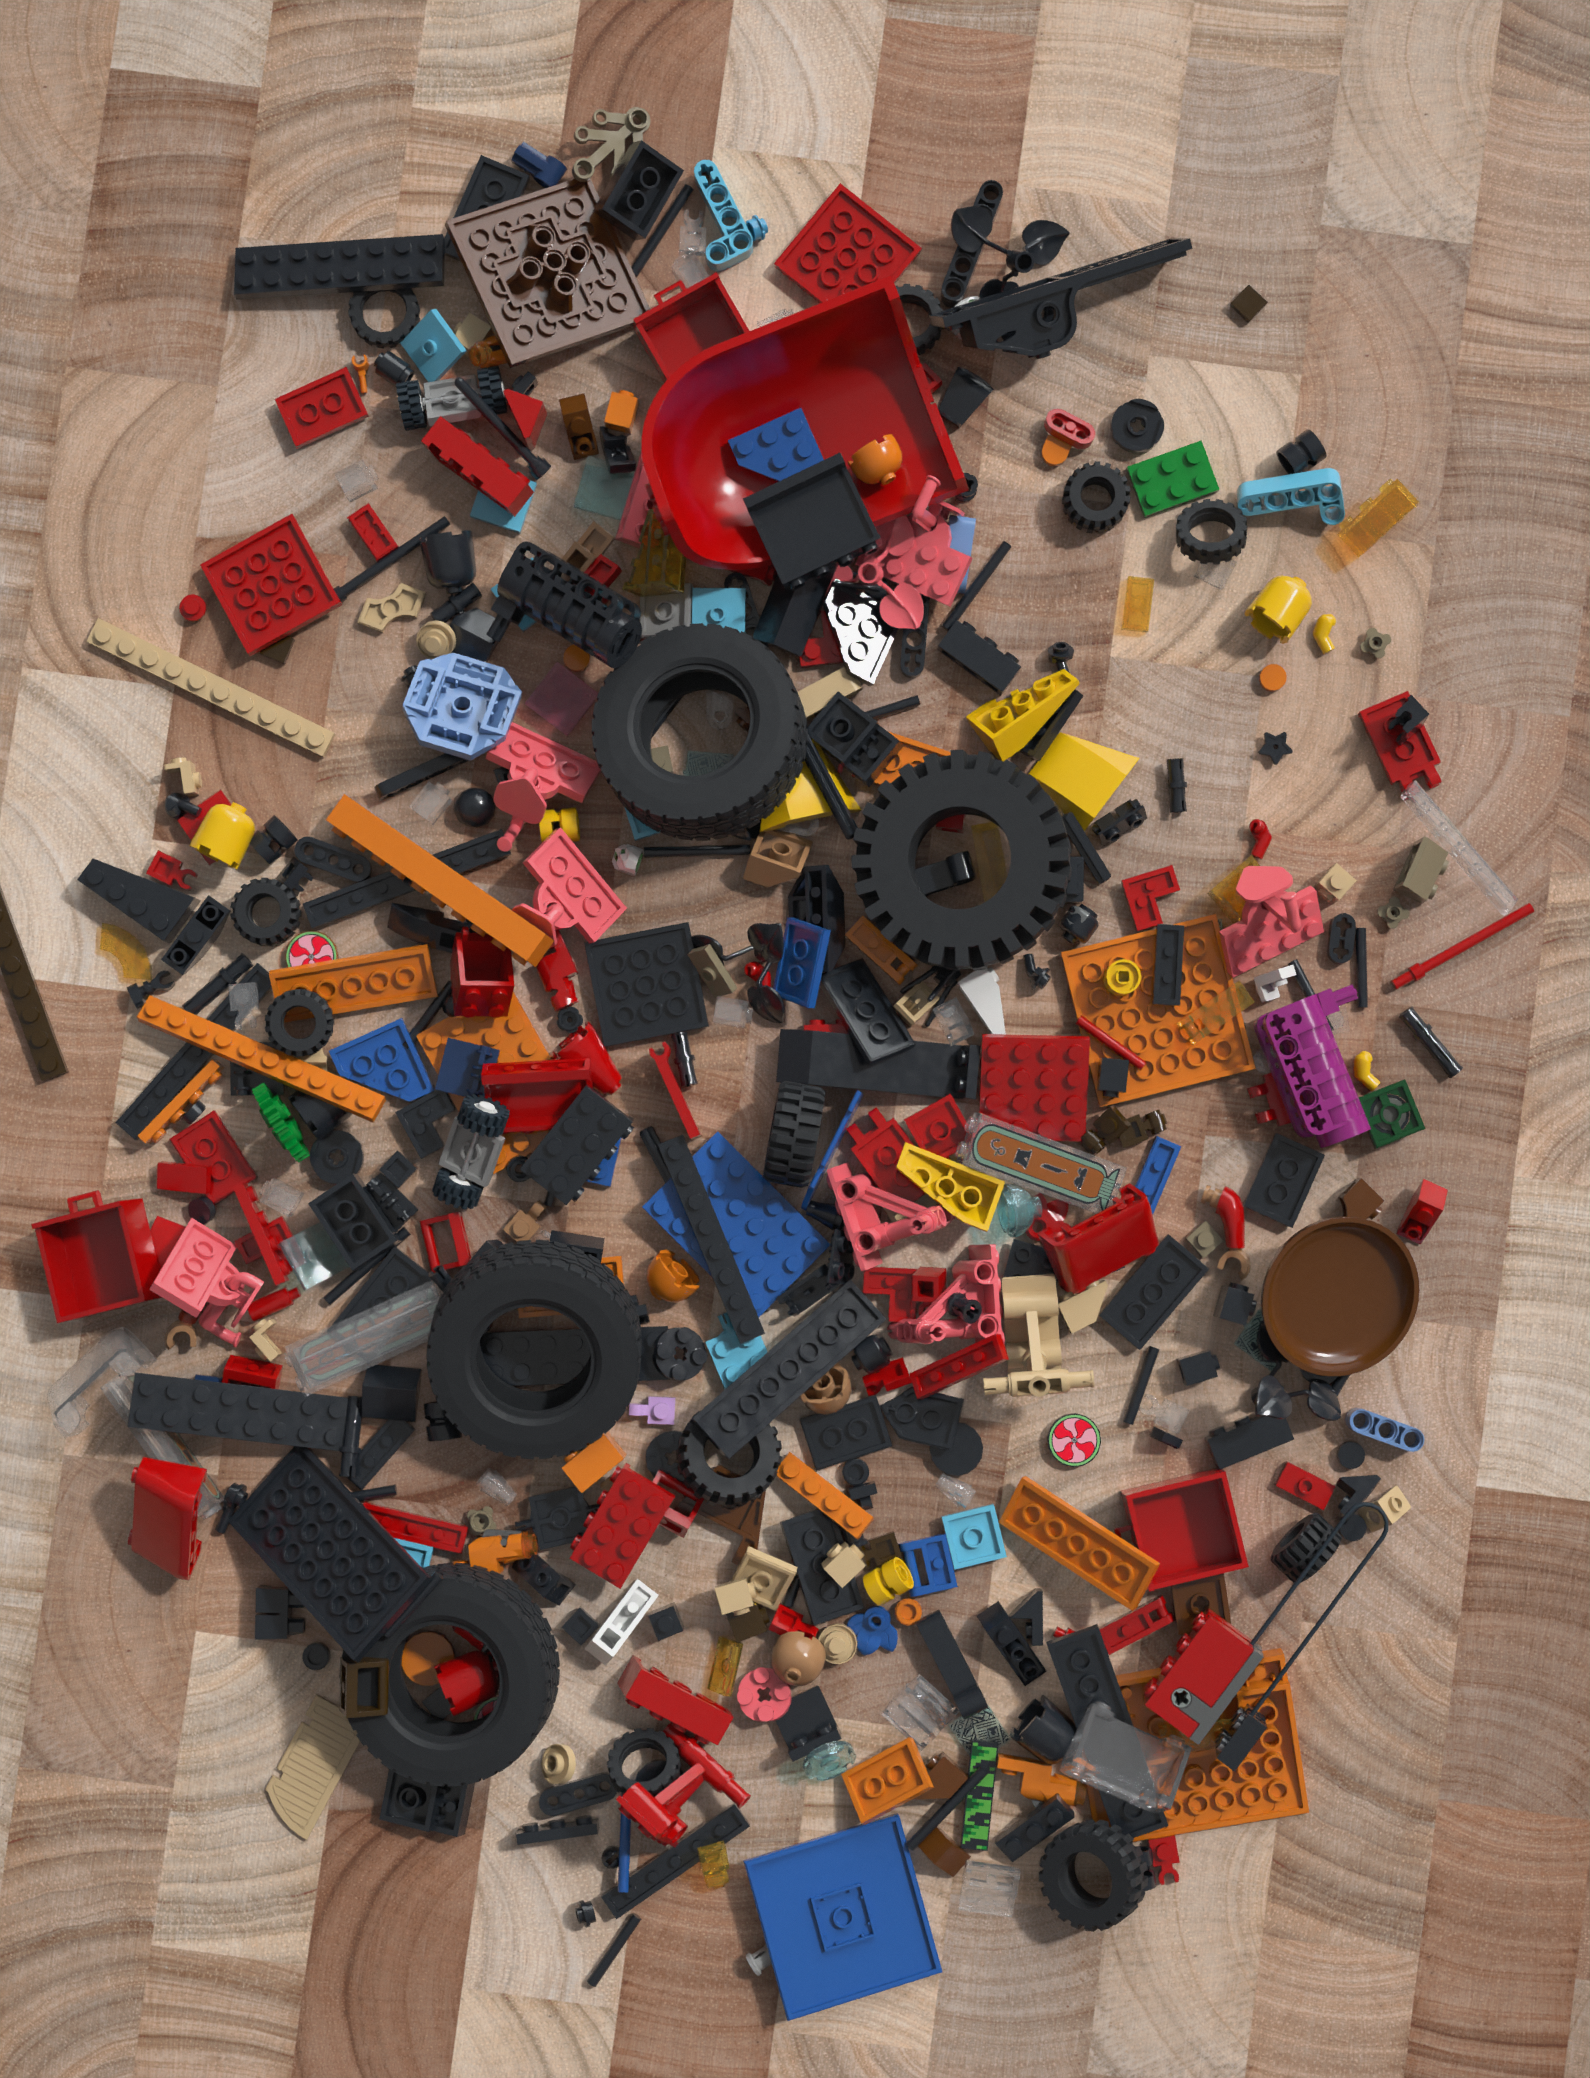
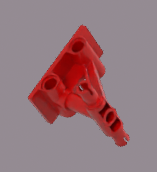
M672 1722L663 1732L667 1738L670 1737L674 1741L679 1756L691 1768L655 1797L637 1782L623 1796L619 1795L616 1798L621 1804L618 1807L619 1811L629 1820L637 1822L639 1824L637 1828L647 1838H651L665 1847L668 1844L673 1847L679 1844L677 1841L685 1833L688 1825L677 1815L682 1811V1805L704 1781L717 1793H724L739 1809L751 1797L734 1780V1774L730 1770L726 1771L699 1745V1740L695 1737L689 1738L685 1733L674 1728L671 1725Z

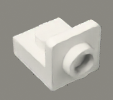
M1293 965L1254 977L1256 991L1260 996L1261 1002L1280 997L1277 987L1287 984V978L1296 975Z

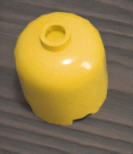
M1280 575L1272 578L1246 609L1245 616H1251L1253 621L1250 624L1268 639L1276 636L1281 638L1280 643H1288L1308 614L1312 605V598L1306 588V583L1302 579Z
M232 802L231 806L218 804L209 809L189 846L217 862L221 860L228 864V867L238 870L254 835L255 824L245 814L247 809L234 802Z

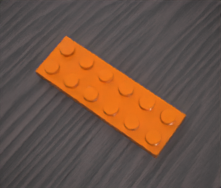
M428 944L269 971L274 999L286 991L295 989L309 990L319 994L328 1002L327 1004L333 1011L332 1014L438 997ZM295 1007L287 1012L284 1023L314 1018V1015L307 1008Z
M1027 1476L1021 1478L998 1522L1132 1611L1139 1605L1160 1565L1159 1562Z

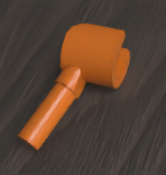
M365 354V360L360 365L357 364L355 355L352 357V364L359 376L361 394L367 393L366 371L369 369V362Z

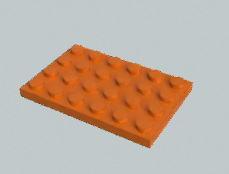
M514 991L508 1017H447L416 1036L438 1075L448 1038L500 1050L497 1063L552 1060ZM448 1093L459 1112L465 1097ZM540 1130L529 1134L509 1132L505 1135H500L505 1138L493 1174L505 1169L511 1158L518 1155L526 1157L532 1154L549 1131Z

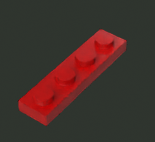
M240 1183L234 1186L235 1194L275 1286L290 1281L287 1276L291 1274L289 1266L285 1259H280L277 1250L280 1249L278 1241L274 1235L270 1236L266 1226L269 1225V1221L263 1210L259 1211L255 1201L259 1199L254 1187L248 1186L247 1183Z
M994 1334L922 1367L909 1375L917 1399H924L1009 1360L1001 1334Z
M363 1503V1506L393 1538L460 1554L463 1553L469 1526L373 1503Z

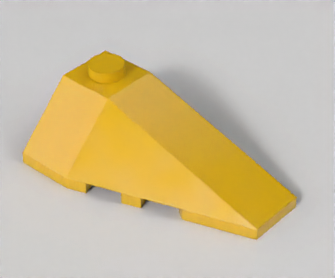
M1063 669L1035 681L1033 687L1021 692L1016 689L1010 692L1011 696L998 702L996 699L986 702L967 715L966 719L987 749L999 760L1005 761L1025 747L1080 683L1077 678Z
M905 1142L896 1169L959 1221L987 1232L1005 1181Z

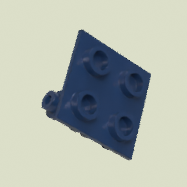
M448 1038L435 1089L464 1097L467 1095L471 1097L472 1094H475L477 1097L483 1095L485 1098L484 1085H482L481 1079L482 1066L487 1063H497L500 1050Z

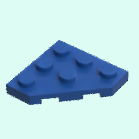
M802 408L728 440L740 467L752 470L776 481H781L824 460Z
M403 1018L329 1050L340 1076L409 1102L434 1091V1087ZM405 1040L408 1044V1049L402 1045Z

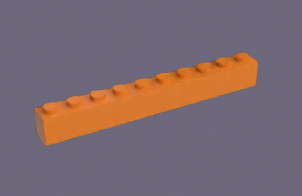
M344 794L326 820L333 825L331 831L343 839L346 836L352 838L351 845L364 853L366 849L373 854L370 858L382 867L386 863L393 868L390 872L402 881L406 877L413 882L410 886L422 895L425 891L432 894L433 896L430 900L442 909L446 905L453 910L450 914L462 923L466 919L472 922L473 925L470 927L482 937L486 933L493 937L492 944L502 951L509 948L514 952L511 957L525 966L529 962L536 967L554 942L544 932Z

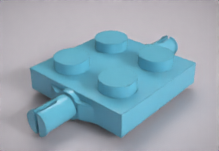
M727 1312L723 1313L724 1318L722 1314L717 1316L723 1331L717 1337L705 1341L724 1389L729 1387L767 1353L761 1335L739 1344Z

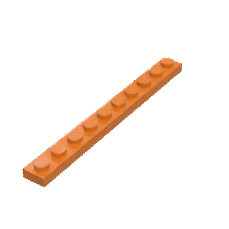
M149 995L137 1015L138 1021L372 1123H374L386 1101L385 1096L151 995Z

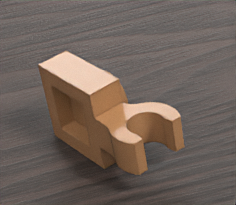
M539 1200L531 1207L528 1213L520 1209L503 1230L515 1241L530 1240L540 1229L541 1225L536 1220L545 1211L547 1206Z

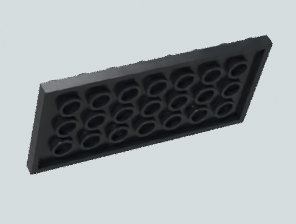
M294 1446L228 1520L351 1659L358 1663L432 1580L423 1568L308 1447Z

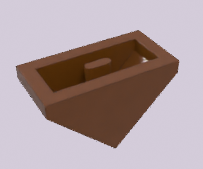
M938 1826L918 1846L934 1865L952 1877L971 1858V1855Z

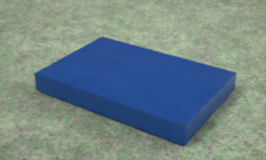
M787 917L783 937V957L778 962L773 989L779 993L782 999L806 1008H815L831 930L796 918Z

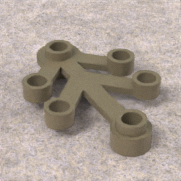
M633 107L626 114L610 113L603 109H598L594 112L592 123L596 127L602 128L607 123L624 125L618 131L595 130L579 126L574 132V140L578 144H585L588 141L605 143L588 159L580 158L575 162L572 167L574 178L580 182L590 180L594 174V168L614 150V168L610 173V178H612L625 155V139L632 133V143L640 140L643 141V133L650 126V116L645 109ZM596 115H602L605 121L599 122ZM633 118H638L641 124H634ZM578 132H584L586 134V138H580L578 136ZM578 169H585L586 175H580Z

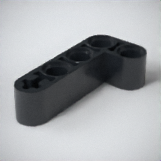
M969 851L956 853L946 857L943 861L915 869L919 887L925 896L969 883L977 877Z
M938 1609L915 1621L963 1719L966 1720L989 1708L940 1610Z

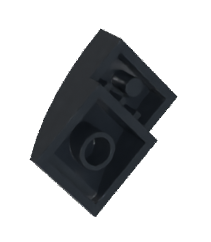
M839 691L807 727L810 738L868 787L873 784L903 748L901 742L881 727L875 719Z
M389 1769L379 1820L455 1837L465 1834L475 1783L468 1785L464 1783L462 1786L448 1787V1784L443 1787L430 1785V1782L422 1784L412 1781L413 1778L409 1777L407 1779L397 1774L396 1770Z

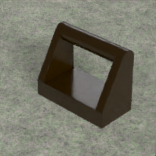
M350 1656L340 1657L339 1711L345 1718L388 1714L389 1659L363 1657L358 1663L353 1661ZM378 1667L377 1706L357 1705L358 1668Z

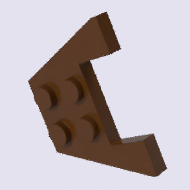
M720 1464L713 1469L716 1474L726 1478H738L741 1476ZM766 1491L756 1500H751L746 1505L740 1507L732 1505L731 1508H722L721 1504L712 1506L707 1504L708 1500L704 1499L697 1512L743 1536L731 1561L736 1565H739L748 1546L758 1550ZM685 1497L673 1510L689 1517L696 1501Z

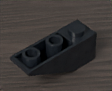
M999 1601L977 1615L983 1628L1024 1686L1047 1672Z

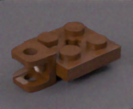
M1224 1573L1171 1586L1178 1635L1189 1634L1192 1631V1622L1200 1612L1198 1607L1193 1606V1602H1196L1199 1596H1202L1203 1600L1208 1601V1605H1205L1203 1608V1613L1209 1608L1231 1624Z

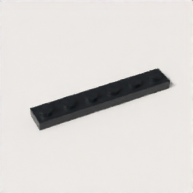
M735 1803L731 1804L678 1841L679 1844L676 1847L671 1846L629 1875L628 1892H618L617 1884L602 1894V1899L617 1920L749 1828L750 1823Z

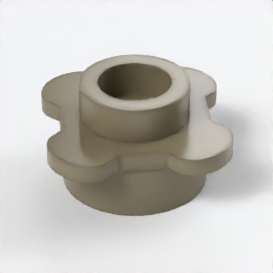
M1375 628L1368 629L1366 632L1367 637L1361 643L1360 648L1362 652H1367L1380 659L1385 656L1384 650L1391 643V637L1388 634L1383 635L1377 632ZM1374 641L1378 642L1377 646L1373 644Z
M1391 897L1388 904L1379 907L1377 910L1378 916L1382 917L1391 929L1396 928L1402 919H1407L1410 915L1409 910L1403 908L1400 904V899L1397 897ZM1392 910H1394V911L1396 912L1395 915H1392V914H1391V911H1392Z
M485 1506L482 1510L478 1511L472 1509L468 1512L467 1518L470 1520V1531L473 1535L478 1536L486 1529H496L497 1525L493 1522L492 1518L493 1509L490 1506ZM483 1518L484 1523H480L479 1520Z

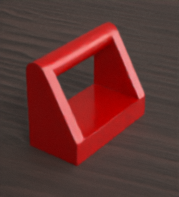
M461 1211L419 1221L430 1271H433V1273L435 1272L433 1269L440 1265L431 1227L433 1223L450 1221L459 1261L442 1265L445 1270L467 1265L472 1259Z
M230 1355L223 1370L222 1383L231 1384L232 1380L270 1387L271 1389H279L283 1365Z
M658 1470L652 1482L655 1484L660 1482L696 1501L689 1517L669 1507L659 1523L663 1528L684 1538L704 1498L701 1497L699 1500L693 1495L695 1492L691 1487L687 1489L683 1482Z

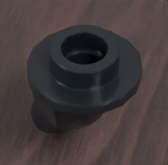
M1056 642L1048 648L1049 661L1056 663L1058 671L1065 669L1069 672L1066 661L1073 658L1074 649L1066 642Z
M177 792L168 795L164 805L167 814L174 819H179L186 813L198 817L202 808L189 802L190 799L185 794Z
M1025 954L1023 959L1026 973L1030 977L1032 990L1035 991L1038 987L1043 989L1051 978L1048 975L1050 969L1036 968L1034 955Z

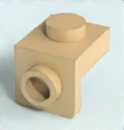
M175 758L170 760L171 764L164 765V769L168 773L181 772L185 795L189 797L199 795V788H202V779L200 772H196L194 763L190 760L187 761L186 758Z
M263 1319L252 1328L255 1333L249 1338L257 1346L254 1348L257 1354L263 1360L268 1358L271 1362L283 1353L266 1334L277 1322L274 1319L268 1321Z

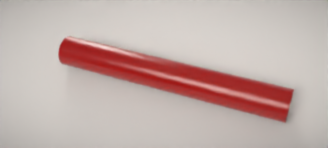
M1081 1015L1075 1023L1120 1057L1129 1060V1063L1141 1071L1147 1063Z

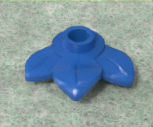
M872 1606L863 1614H855L847 1623V1626L857 1635V1648L861 1655H870L879 1646L890 1652H893L896 1648L898 1641L897 1630L890 1624V1614L882 1606ZM879 1617L881 1623L873 1622L872 1618Z

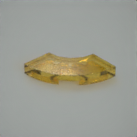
M102 923L100 949L110 952L118 958L123 967L124 978L152 980L151 962L140 941L131 933L118 926Z

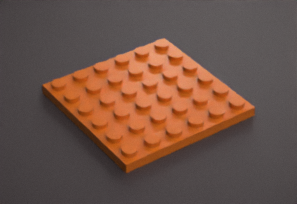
M1216 914L1173 924L1184 925L1180 1006L1152 1005L1156 929L1060 953L1077 1020L1081 1015L1147 1062L1141 1071L1129 1063L1126 1093H1119V1098L1103 1096V1091H1097L1100 1058L1125 1059L1079 1027L1081 1036L1090 1037L1089 1069L1099 1108L1256 1069L1233 978L1227 972L1219 934L1220 927ZM1117 960H1131L1138 966L1141 972L1139 986L1126 996L1120 997L1111 994L1104 986V972Z

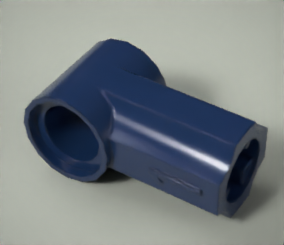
M525 142L517 147L511 159L513 164L532 175L534 180L543 188L557 185L567 171V167L558 159L550 155L548 157Z

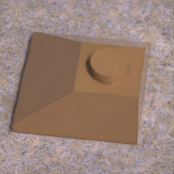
M779 829L760 832L751 851L743 879L765 887H771L799 877L813 841Z

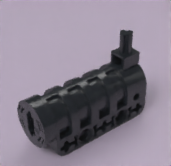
M522 542L517 546L499 579L497 588L499 597H497L490 609L497 613V616L486 635L500 642L510 623L519 625L524 615H527L611 668H618L626 663L637 649L642 635V625L639 622L641 616L639 606L555 554L545 551L531 542ZM526 551L535 556L533 560L525 556ZM548 561L554 565L553 570L545 567L544 564ZM562 573L570 576L571 579L567 582L561 578ZM589 586L595 590L594 595L586 592L585 588ZM603 597L611 601L609 606L601 602ZM623 608L629 610L631 615L622 612Z

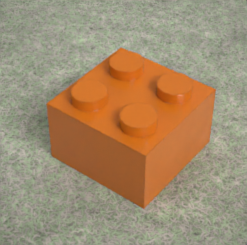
M607 1432L606 1434L603 1433L602 1437L594 1443H587V1447L583 1450L576 1452L573 1450L563 1459L566 1464L562 1467V1470L579 1491L583 1493L620 1463L627 1454L612 1435Z

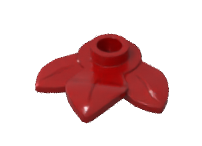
M1041 1193L1030 1200L1027 1207L1029 1217L1024 1224V1231L1030 1239L1040 1241L1038 1234L1032 1229L1035 1222L1041 1223L1042 1230L1049 1227L1052 1232H1061V1226L1063 1225L1072 1228L1064 1222L1069 1209V1202L1067 1200H1053L1047 1203Z

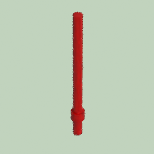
M1528 903L1427 961L1410 966L1407 972L1391 980L1393 987L1397 990L1413 980L1416 982L1426 976L1425 973L1534 913V908Z

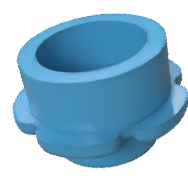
M753 215L752 219L746 221V226L752 235L753 241L758 239L760 241L764 240L765 234L768 233L766 221L763 218L759 219L757 215Z

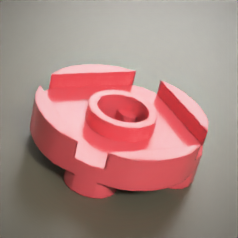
M759 1667L749 1672L742 1679L738 1688L737 1700L744 1714L750 1719L763 1723L776 1721L786 1714L791 1705V1687L780 1680L772 1668ZM769 1688L771 1690L769 1692V1695L772 1697L771 1700L760 1702L758 1700L760 1698L758 1692L761 1689L766 1690Z

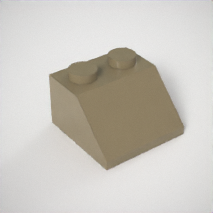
M1425 836L1414 842L1393 891L1419 903H1424L1428 899L1432 900L1438 888V885L1435 884L1437 877L1444 874L1449 864V861L1446 860L1448 852Z

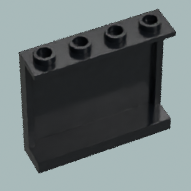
M841 453L833 455L743 498L785 591L790 588L791 590H797L806 584L805 581L813 577L816 579L825 577L830 573V569L839 565L840 567L848 566L855 561L854 558L862 554L865 556L871 555L879 550V546L883 545L881 537L878 535L848 472Z

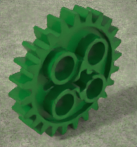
M265 1083L252 1089L255 1099L259 1103V1112L268 1129L273 1127L272 1134L282 1148L288 1150L298 1163L309 1157V1151L303 1142V1133L295 1118H289L291 1112L280 1097L273 1095Z

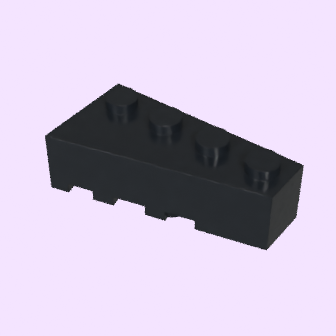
M92 858L77 879L167 943L172 942L201 901Z

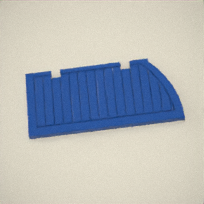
M858 1090L808 1187L801 1205V1209L804 1211L807 1210L863 1098L862 1092Z

